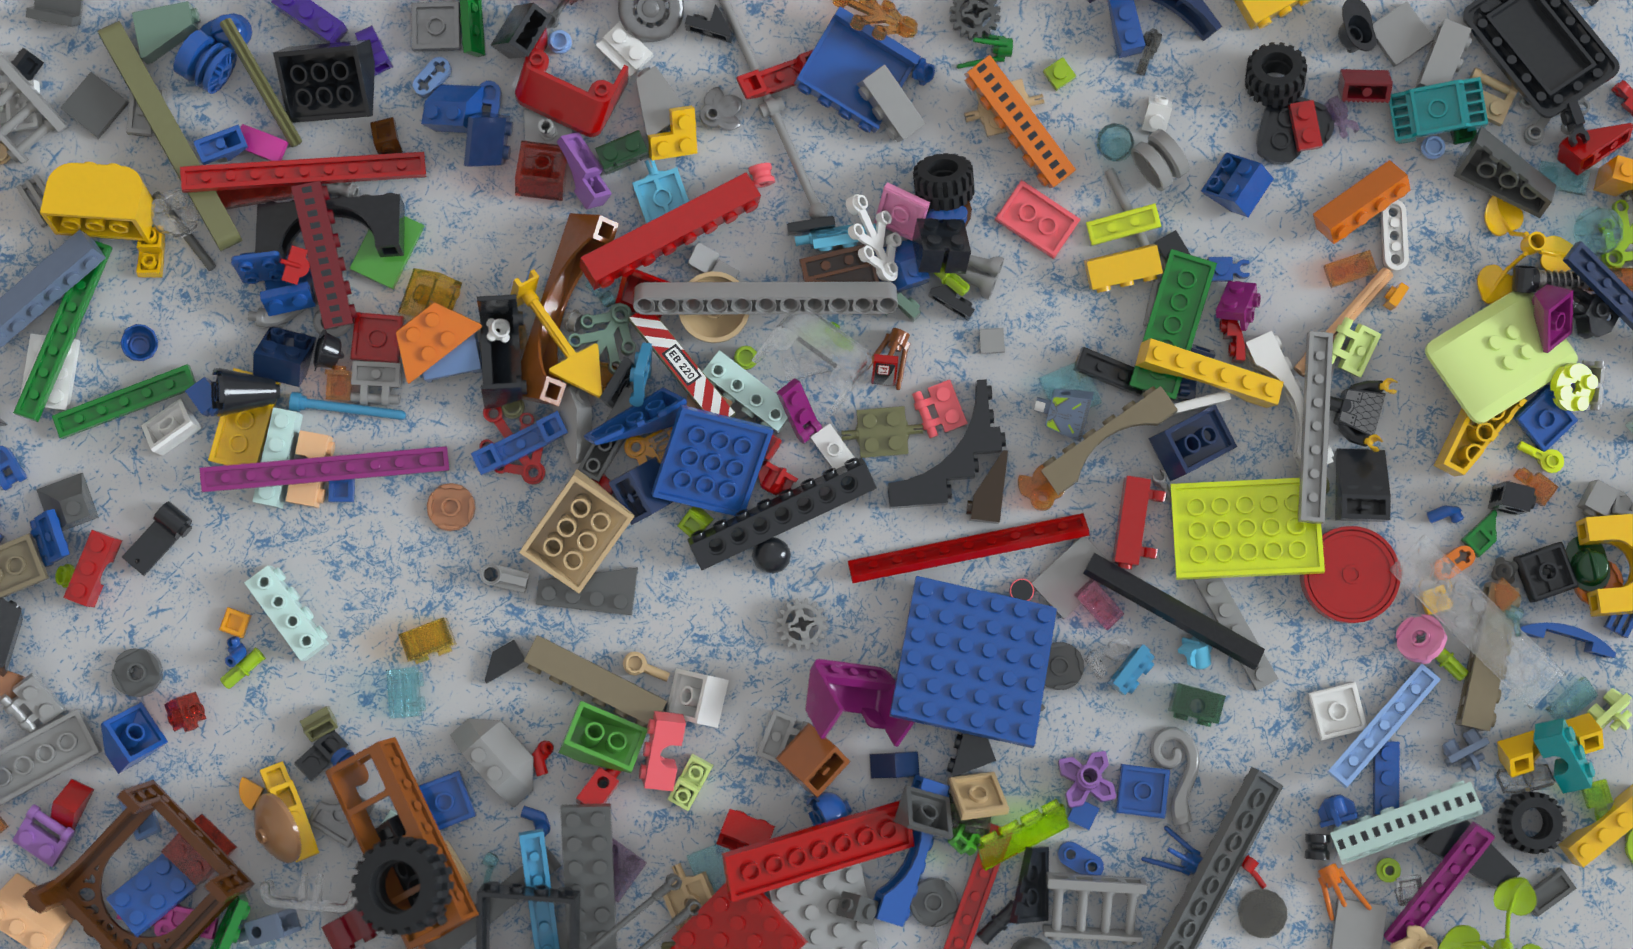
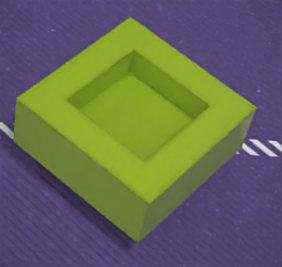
M1064 57L1043 70L1044 75L1056 91L1076 78V74Z

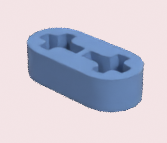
M443 57L432 59L415 77L413 89L418 96L423 98L429 97L449 78L452 69L447 59ZM445 64V72H437L435 66ZM421 82H428L429 89H422L420 91L421 87L419 84Z

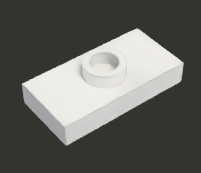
M830 423L810 437L832 468L842 467L847 460L855 458Z

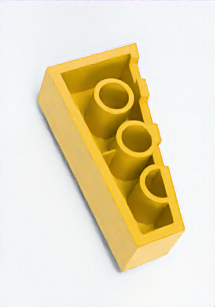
M1520 400L1483 424L1473 422L1463 408H1461L1433 466L1454 477L1465 475L1484 453L1485 448L1495 440L1501 429L1511 421L1517 410L1527 400Z

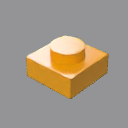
M1402 282L1396 287L1392 285L1384 295V298L1387 300L1383 306L1390 311L1396 308L1410 287Z

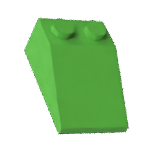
M580 701L558 753L582 763L631 773L646 737L647 728Z

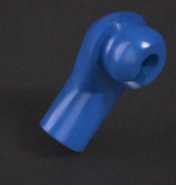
M237 636L230 637L227 640V649L230 654L225 658V663L229 667H234L247 654L244 644L240 642Z

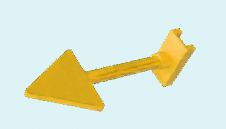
M535 269L530 271L528 280L523 283L519 278L514 279L510 295L516 294L518 307L526 304L527 307L533 310L567 358L551 367L549 373L600 398L602 386L598 344L595 343L578 353L574 351L539 302V297L535 293L539 275Z

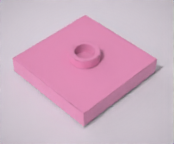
M887 182L882 192L877 214L884 210L888 211L892 221L886 225V229L912 241L917 218L926 219L930 202Z

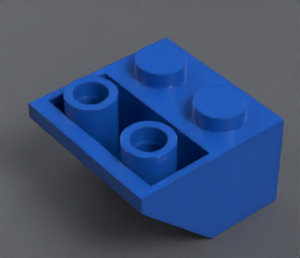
M1226 152L1201 192L1229 211L1249 217L1274 178L1260 162Z

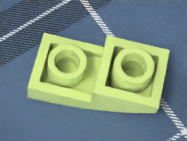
M692 754L667 800L689 811L714 765Z

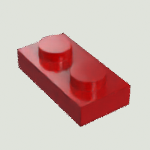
M1314 100L1290 104L1288 108L1297 152L1321 148L1323 144Z

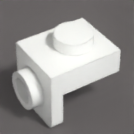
M1161 95L1149 96L1142 130L1155 132L1158 129H1162L1166 132L1172 111V102L1167 97Z

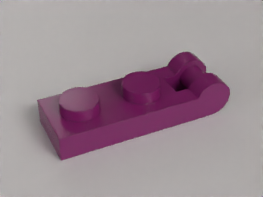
M794 378L776 393L796 437L801 443L805 444L810 439L809 436L813 433H818L822 426L816 419L801 382Z

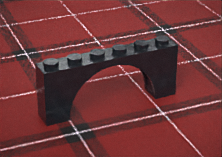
M386 193L375 196L365 194L360 197L340 196L326 201L328 210H333L334 217L355 220L372 232L375 247L380 257L404 256L405 205L400 194ZM270 201L265 204H257L255 253L278 251L282 258L286 260L290 245L301 232L295 201L279 203Z

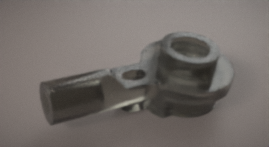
M1154 28L1146 31L1143 36L1146 46L1136 70V74L1145 76L1149 61L1157 52L1162 40V34Z

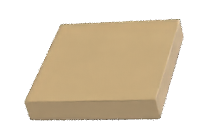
M995 772L948 777L947 784L950 786L949 789L961 820L1008 814L1009 806Z

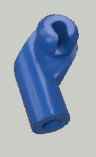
M1445 505L1427 512L1431 524L1447 517L1451 518L1452 523H1457L1464 519L1461 508L1457 506Z
M524 806L520 817L533 821L535 829H543L544 837L547 836L551 828L547 815L543 811Z

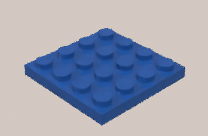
M680 405L651 491L652 497L735 516L738 511L747 509L774 430L769 426Z

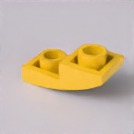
M152 227L149 241H137L139 256L136 274L138 277L162 278L165 254L164 227Z

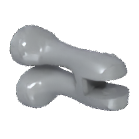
M945 251L944 258H947L948 251ZM970 255L968 266L986 272L991 276L969 270L966 271V274L957 275L964 281L978 287L981 297L990 300L1004 258L996 256L986 259Z

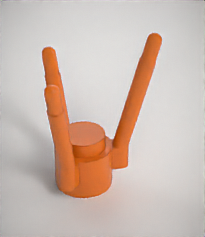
M1336 863L1318 871L1320 875L1318 881L1322 888L1331 921L1334 920L1327 886L1328 888L1333 887L1342 906H1347L1338 884L1342 883L1340 878L1343 879L1368 910L1372 909L1364 896L1346 876L1342 867L1338 869Z

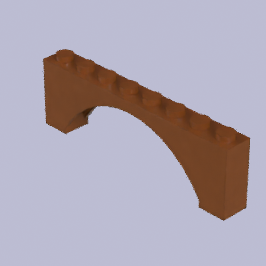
M569 214L540 302L559 330L568 300L583 275V271L580 268L581 257L613 241L619 223L602 215ZM536 316L521 359L522 380L527 382V394L522 396L527 401L559 407L566 383L549 373V369L558 364V345Z

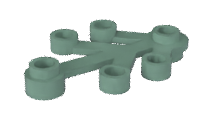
M617 303L607 313L597 315L585 314L580 319V327L584 330L592 329L594 324L610 323L605 330L580 335L573 333L567 341L573 349H578L582 344L597 342L599 356L606 347L610 361L608 370L614 375L616 370L612 368V364L620 365L621 363L613 336L617 328H619L623 341L620 347L622 354L626 356L632 355L636 349L628 327L630 323L628 317L632 315V311L626 304ZM616 313H622L624 318L618 319ZM589 319L591 325H585L583 320ZM577 338L579 340V344H572L571 339ZM624 345H631L632 350H625Z

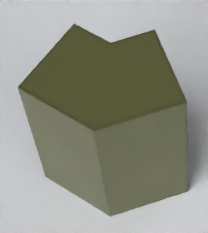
M329 706L299 721L304 733L311 742L338 728L337 720Z

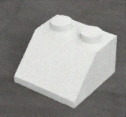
M676 668L666 712L683 714L685 721L718 728L729 680Z

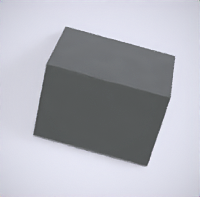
M906 785L903 789L894 822L910 829L951 840L953 838L950 798Z

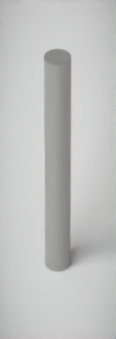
M1114 168L1105 171L1123 211L1132 210L1133 208ZM1144 232L1135 234L1140 247L1150 245Z

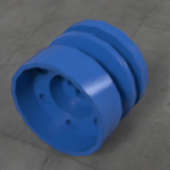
M196 30L186 38L179 48L173 64L174 72L188 81L195 80V84L199 88H203L209 94H214L224 86L231 76L236 65L237 53L233 49L227 48L223 43L216 44V40L205 32Z

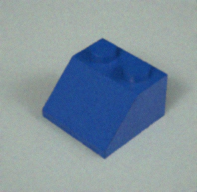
M441 84L425 100L421 124L436 132L467 133L468 118L481 111L484 87Z

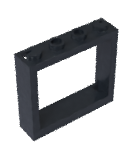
M497 881L483 883L477 891V911L479 915L477 916L476 949L490 948V898L570 904L569 949H579L580 891L573 890L571 887L551 889L546 885L526 887L522 883L500 885Z

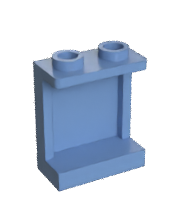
M477 331L422 373L420 378L424 377V380L430 383L435 379L470 372L475 374L482 373V356Z

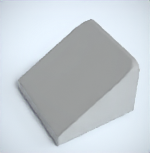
M697 242L689 258L688 266L702 273L712 272L720 254Z

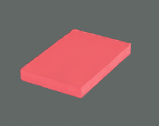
M1023 180L1020 181L995 218V221L1052 259L1056 257L1081 220Z

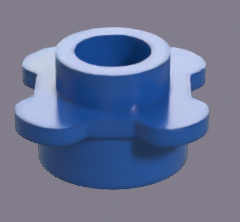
M920 58L918 64L914 67L912 78L918 80L919 84L924 86L933 79L935 68L932 64L926 63L925 58Z

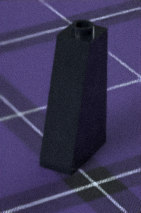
M1465 820L1424 835L1417 844L1443 859L1471 823ZM1492 844L1488 846L1468 871L1469 874L1495 888L1504 881L1518 877L1521 874Z

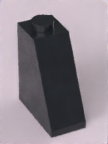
M4 598L0 599V675L2 677L7 673L23 621L21 607L14 601L10 600L8 602Z

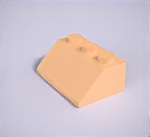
M16 873L0 890V931L29 949H55L74 919L67 914L63 905L41 914L32 910L23 895L37 885Z

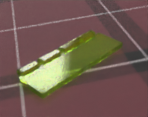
M1054 799L1041 806L1042 814L1036 808L1020 817L1022 824H1019L1015 819L998 828L999 836L994 830L980 837L981 845L977 848L983 869L986 871L1023 852L1026 847H1032L1069 828L1064 805L1060 804L1057 799Z

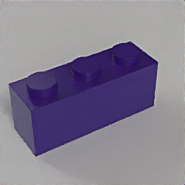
M311 0L271 1L279 12L325 43L340 42L348 31L341 20Z

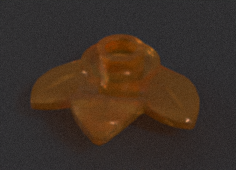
M1043 465L1036 468L1033 477L1019 475L1018 487L1021 494L1029 498L1032 506L1040 511L1050 509L1053 506L1054 500L1062 497L1064 494L1062 492L1060 495H1057L1041 472L1044 468ZM1044 495L1047 500L1041 501L1038 496Z

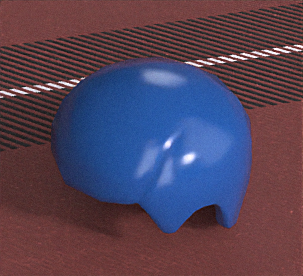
M135 324L124 330L120 344L125 356L133 361H145L156 353L158 338L154 330L147 325Z

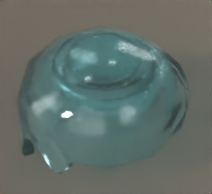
M1112 123L1104 126L1098 133L1097 147L1107 160L1120 162L1131 155V149L1134 147L1135 141L1132 133L1126 126Z

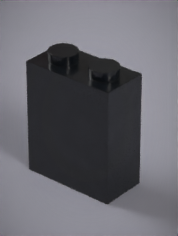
M534 2L516 5L497 33L491 46L509 59L528 57L553 16Z

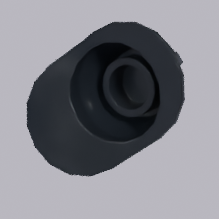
M1346 0L1342 8L1343 24L1338 31L1340 42L1347 49L1348 53H1354L1358 50H1373L1377 39L1368 7L1361 0Z
M326 330L321 331L316 343L313 361L314 371H316L317 367L333 368L339 359L344 358V353L341 351V340L327 333Z

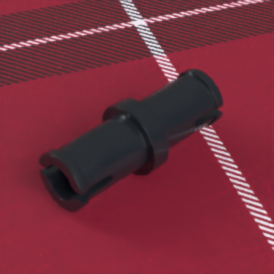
M1012 899L997 915L994 913L991 916L992 920L977 933L978 937L986 945L1002 930L1005 931L1008 928L1007 925L1010 921L1014 903Z

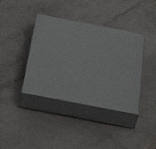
M90 72L60 108L99 139L129 102Z

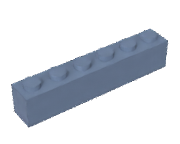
M78 230L0 297V348L5 346L7 342L106 259L94 239L83 231Z

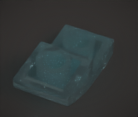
M1541 161L1539 172L1556 184L1555 190L1586 196L1591 174L1590 170H1586L1577 176L1566 167V164Z

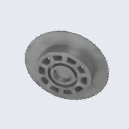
M619 0L618 14L623 27L630 35L645 42H658L670 37L679 28L684 16L683 0H638L636 5L633 4L634 0ZM667 1L669 4V9L665 8L664 3ZM633 8L637 10L636 15L633 14ZM665 12H668L669 14H668L667 18L664 19V18H663L664 13H665ZM640 17L643 20L642 24L636 19ZM661 20L663 23L657 26L656 22ZM646 23H652V27H646Z

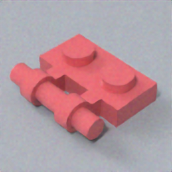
M950 379L927 388L930 395L927 399H924L921 391L912 394L915 401L913 405L915 410L919 411L923 421V430L927 431L930 439L938 436L936 426L942 425L944 432L947 433L968 424ZM934 405L938 415L935 419H932L928 407Z

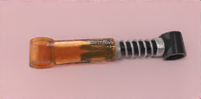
M1513 266L1512 291L1532 293L1546 284L1557 287L1563 286V288L1569 286L1571 289L1573 286H1576L1586 291H1593L1574 271L1567 270L1564 272L1560 270L1558 272L1554 270L1551 272L1550 270H1539L1535 266ZM1609 268L1633 292V268Z

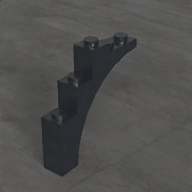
M987 379L977 380L975 383V404L972 418L964 437L957 447L941 463L927 472L907 480L888 483L889 509L947 505L948 499H952L951 484H947L946 481L974 479L975 473H979L978 458H974L973 455L1001 453L1002 447L1006 446L1005 432H1001L1000 426H990V424L994 423V411L989 409L988 400H992V387L987 385Z

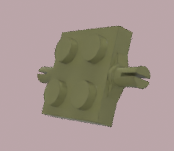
M899 406L856 410V430L841 431L842 435L851 434V436H842V441L856 439L860 447V458L909 454V435L923 434V429L914 430L923 428V425H908L905 418V407Z

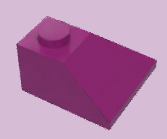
M1546 284L1534 294L1532 304L1534 305V317L1543 352L1549 353L1572 334L1573 290Z

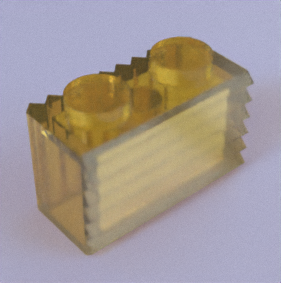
M445 617L398 634L408 662L415 661L416 665L429 661V655L438 653V656L452 652L451 647L457 645L448 619Z

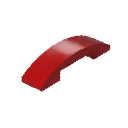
M813 50L799 54L793 60L759 71L757 69L737 76L736 80L745 99L767 96L795 86L794 82Z

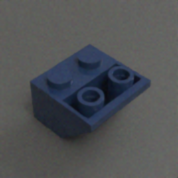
M270 327L253 353V375L300 387L308 373L317 337L285 330L280 327Z
M656 456L608 482L617 500L635 515L630 522L631 525L673 503V501L652 497L651 491L661 465Z

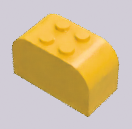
M94 162L67 163L57 167L49 175L40 214L55 235L73 236L78 230H81L88 236L96 238L149 241L156 205L141 177L132 168L115 163H109L108 165L96 164Z

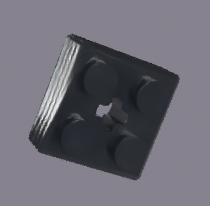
M1563 542L1553 543L1513 558L1518 563L1519 569L1517 571L1530 603L1579 587ZM1543 567L1550 570L1547 577L1542 575Z

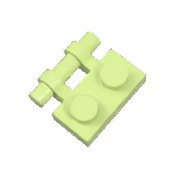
M1345 317L1342 324L1338 325L1336 329L1337 335L1333 341L1332 364L1338 356L1341 358L1337 366L1338 368L1361 378L1382 334L1362 324H1357L1355 331L1350 328L1354 320ZM1348 337L1350 341L1344 351L1341 347L1345 338Z

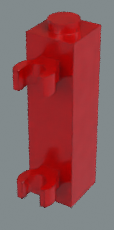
M1128 475L1124 477L1112 563L1118 564L1122 569L1132 570V566L1136 567L1139 565L1140 557L1148 559L1157 558L1158 549L1142 547L1148 500L1163 502L1166 496L1165 491L1150 490L1151 479Z

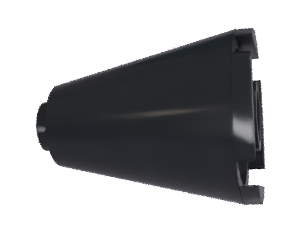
M223 368L213 369L212 375H217L216 382H211L212 409L218 410L214 413L215 416H225L275 404L276 399L280 398V385L276 384L274 379Z

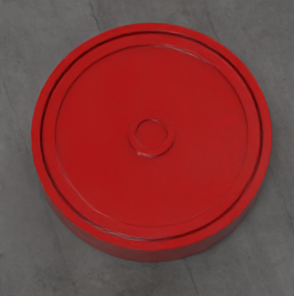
M1344 526L1323 533L1324 574L1300 575L1301 588L1309 604L1323 617L1339 623H1360L1381 615L1394 601L1401 581L1400 564L1391 545L1376 532L1359 526Z

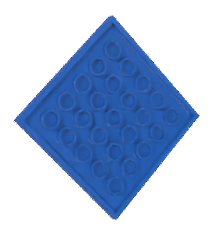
M916 576L889 717L1034 748L1057 609L1053 606Z

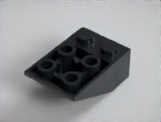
M1337 448L1335 521H1389L1391 517V494L1385 450L1373 452L1370 449Z

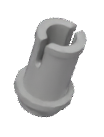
M353 182L350 184H327L329 194L358 197L359 187Z

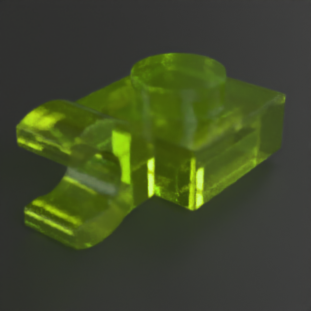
M1606 779L1593 781L1592 788L1581 790L1587 809H1595L1596 821L1609 811L1607 804L1613 803V799Z

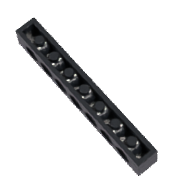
M857 457L851 458L842 467L837 469L830 468L816 479L809 478L801 482V486L793 490L791 488L785 489L776 498L771 500L764 499L750 510L743 509L738 511L735 517L727 521L726 519L719 520L710 529L705 531L701 529L692 533L691 537L687 540L701 571L877 489L862 457L859 459ZM844 477H852L850 484L841 485ZM830 487L827 495H819L821 488ZM801 497H808L807 504L803 506L797 505V502ZM778 508H787L786 513L784 515H775V512ZM764 518L765 521L761 526H754L753 522L755 519ZM742 528L743 532L740 536L734 537L731 535L734 529ZM719 538L721 543L718 546L712 547L709 545L712 539Z

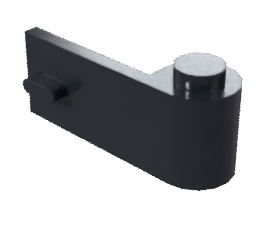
M170 501L158 509L153 517L154 522L122 556L126 562L143 576L150 571L180 537H185L192 529V520Z

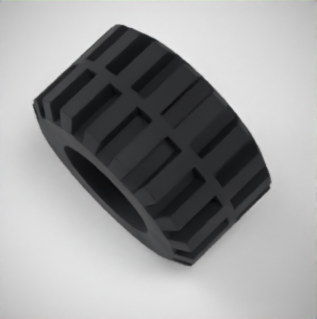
M1271 42L1269 46L1263 44L1259 47V50L1255 49L1252 52V56H1249L1246 66L1245 89L1248 90V95L1250 97L1254 96L1253 100L1255 102H1262V105L1266 107L1267 105H1272V108H1277L1278 105H1282V107L1287 106L1288 102L1294 103L1297 97L1300 98L1305 87L1307 74L1305 56H1301L1302 52L1299 49L1294 50V46H1285V43L1282 42L1279 44ZM1268 73H1280L1284 76L1272 77Z
M954 153L934 154L933 156L925 157L924 160H920L914 166L915 195L929 201V209H934V211L958 209L973 199L975 194L973 165H971L970 160H966V157L958 156V154Z
M1521 791L1520 794L1515 793L1511 795L1512 799H1506L1503 802L1505 807L1500 808L1498 812L1502 814L1501 818H1497V823L1502 826L1498 830L1500 834H1504L1503 840L1506 843H1510V847L1531 854L1547 853L1549 849H1555L1558 846L1556 842H1562L1564 839L1561 833L1567 830V827L1563 826V822H1567V818L1562 816L1561 813L1564 812L1562 806H1557L1558 801L1550 798V795L1533 791ZM1536 808L1542 816V828L1535 836L1528 837L1522 829L1521 820L1527 810Z

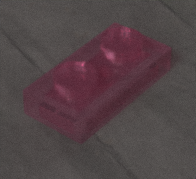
M1090 579L1074 595L1107 631L1124 615L1122 610L1093 579Z

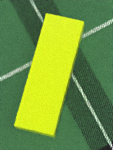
M1156 203L1086 222L1092 246L1162 227Z

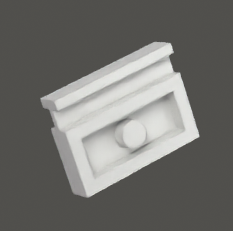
M620 21L596 44V48L620 71L624 65L628 66L629 80L654 56L639 39L626 31Z

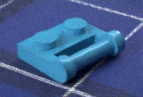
M642 342L640 352L635 353V368L631 367L630 382H634V392L631 393L629 402L635 407L643 405L646 382L652 373V343Z

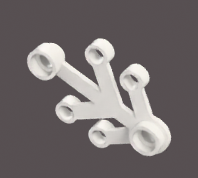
M855 194L847 198V210L852 215H859L867 233H864L863 227L858 223L848 228V234L851 239L858 240L866 245L858 250L860 260L876 267V273L882 281L892 282L898 277V267L894 259L896 247L902 243L900 235L896 232L887 235L886 253L883 249L886 225L892 221L890 213L884 210L876 214L877 225L875 231L866 211L868 207L866 197Z

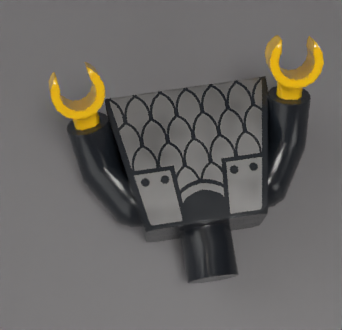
M1387 378L1384 381L1367 380L1352 384L1348 389L1342 391L1340 398L1330 396V411L1336 412L1333 423L1338 426L1339 432L1348 442L1364 447L1369 446L1373 452L1379 451L1378 447L1372 445L1375 441L1383 443V440L1378 435H1375L1386 393L1382 392L1385 390L1389 394L1397 393L1394 389L1389 390L1391 383H1398L1393 378Z

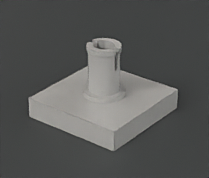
M524 109L526 157L564 156L557 141L560 136L572 134L573 130L532 110Z

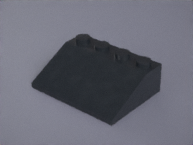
M370 39L291 46L273 52L285 110L292 123L373 116L375 61Z

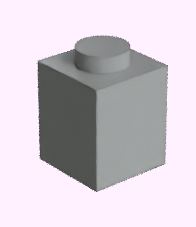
M1598 479L1590 481L1577 507L1582 509V513L1587 517L1607 516L1619 490Z

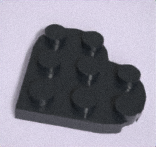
M1297 97L1294 103L1309 101V99ZM1314 101L1322 144L1324 145L1334 132L1335 122L1327 111L1328 108ZM1290 102L1284 107L1282 105H1278L1277 108H1272V105L1265 106L1256 138L1257 153L1272 164H1290L1301 154V152H1297L1288 108L1292 104Z

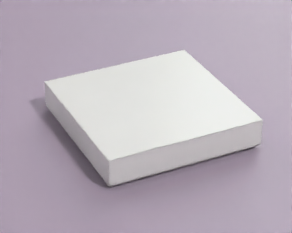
M1356 682L1307 693L1319 741L1363 731L1367 727Z

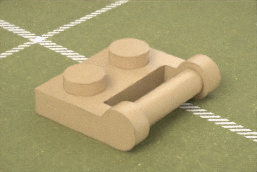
M1475 67L1469 79L1481 77L1482 84L1506 94L1503 100L1483 90L1488 122L1500 127L1518 90L1513 85L1510 86L1482 73L1481 69Z

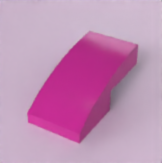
M241 125L240 129L248 145V148L244 151L268 161L282 160L289 144L287 141L247 125Z

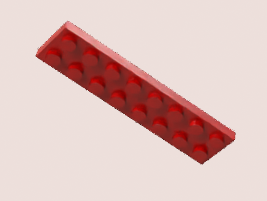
M900 800L722 853L729 899L731 902L914 847L913 830L894 822Z

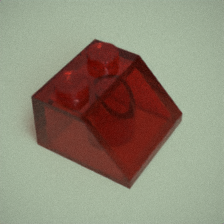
M521 140L515 174V196L563 201L568 162L559 145Z
M201 814L194 820L228 857L237 848L204 814ZM179 833L161 851L195 885L204 883L215 872L210 864Z

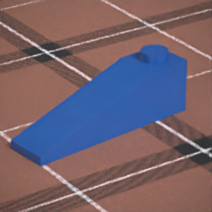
M663 387L644 398L642 406H631L583 436L585 440L592 444L600 445L673 427L680 405L686 406L687 401L684 397Z

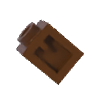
M394 117L370 123L373 143L378 154L403 153Z

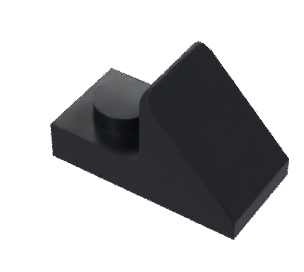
M716 4L710 21H707L706 17L699 14H694V16L687 15L685 20L686 31L731 43L732 33Z
M948 285L931 288L928 297L967 321L970 320L975 311L970 301L963 297H960V299L956 298L958 293Z

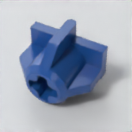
M1341 794L1325 798L1318 810L1321 828L1334 824L1339 827L1343 822L1356 819L1359 816L1354 801Z

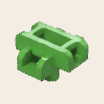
M952 813L953 838L951 840L947 839L948 843L960 854L966 852L971 856L975 854L976 846L982 841V837L978 834L982 823L976 822L973 819L961 820L957 813Z

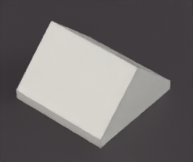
M181 398L141 425L150 449L162 456L202 429Z

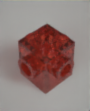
M196 692L174 698L164 704L168 722L172 725L174 732L184 729L186 733L199 728L198 723L206 719L204 706L200 703Z

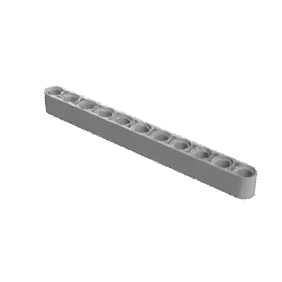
M644 282L638 284L634 289L633 307L637 313L643 315L890 314L897 309L898 298L897 288L891 282Z

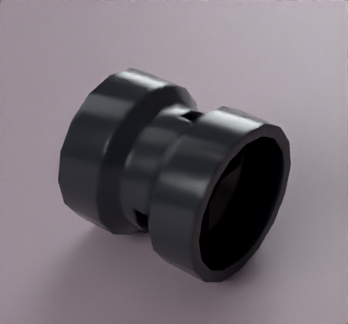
M1305 834V842L1308 844L1305 850V859L1330 860V852L1327 850L1330 843V835ZM1311 847H1324V849H1316Z

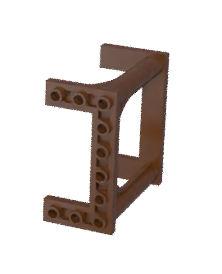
M150 780L123 789L116 797L127 808L95 842L58 877L29 889L23 895L28 901V906L39 914L63 905L67 914L83 926L84 932L88 936L93 937L100 944L101 949H137L139 943H144L147 949H155L153 945L155 942L161 945L157 949H188L237 896L249 891L255 883L154 780ZM157 810L210 864L219 876L210 879L204 887L209 894L174 930L155 937H136L133 933L119 926L108 913L102 896V877L112 855ZM92 875L95 877L94 883L89 881L85 882L86 878L90 880ZM83 888H90L94 891L95 897L89 901L85 900L80 895V891ZM95 904L98 907L99 912H97L91 905ZM125 939H129L132 942L131 947L125 941Z

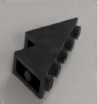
M962 733V735L957 734L953 747L957 749L955 758L950 757L947 772H950L951 776L954 777L995 762L996 758L988 738Z

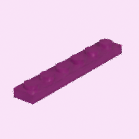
M1473 821L1383 935L1385 939L1394 943L1407 937L1408 926H1421L1424 928L1492 843L1495 836Z

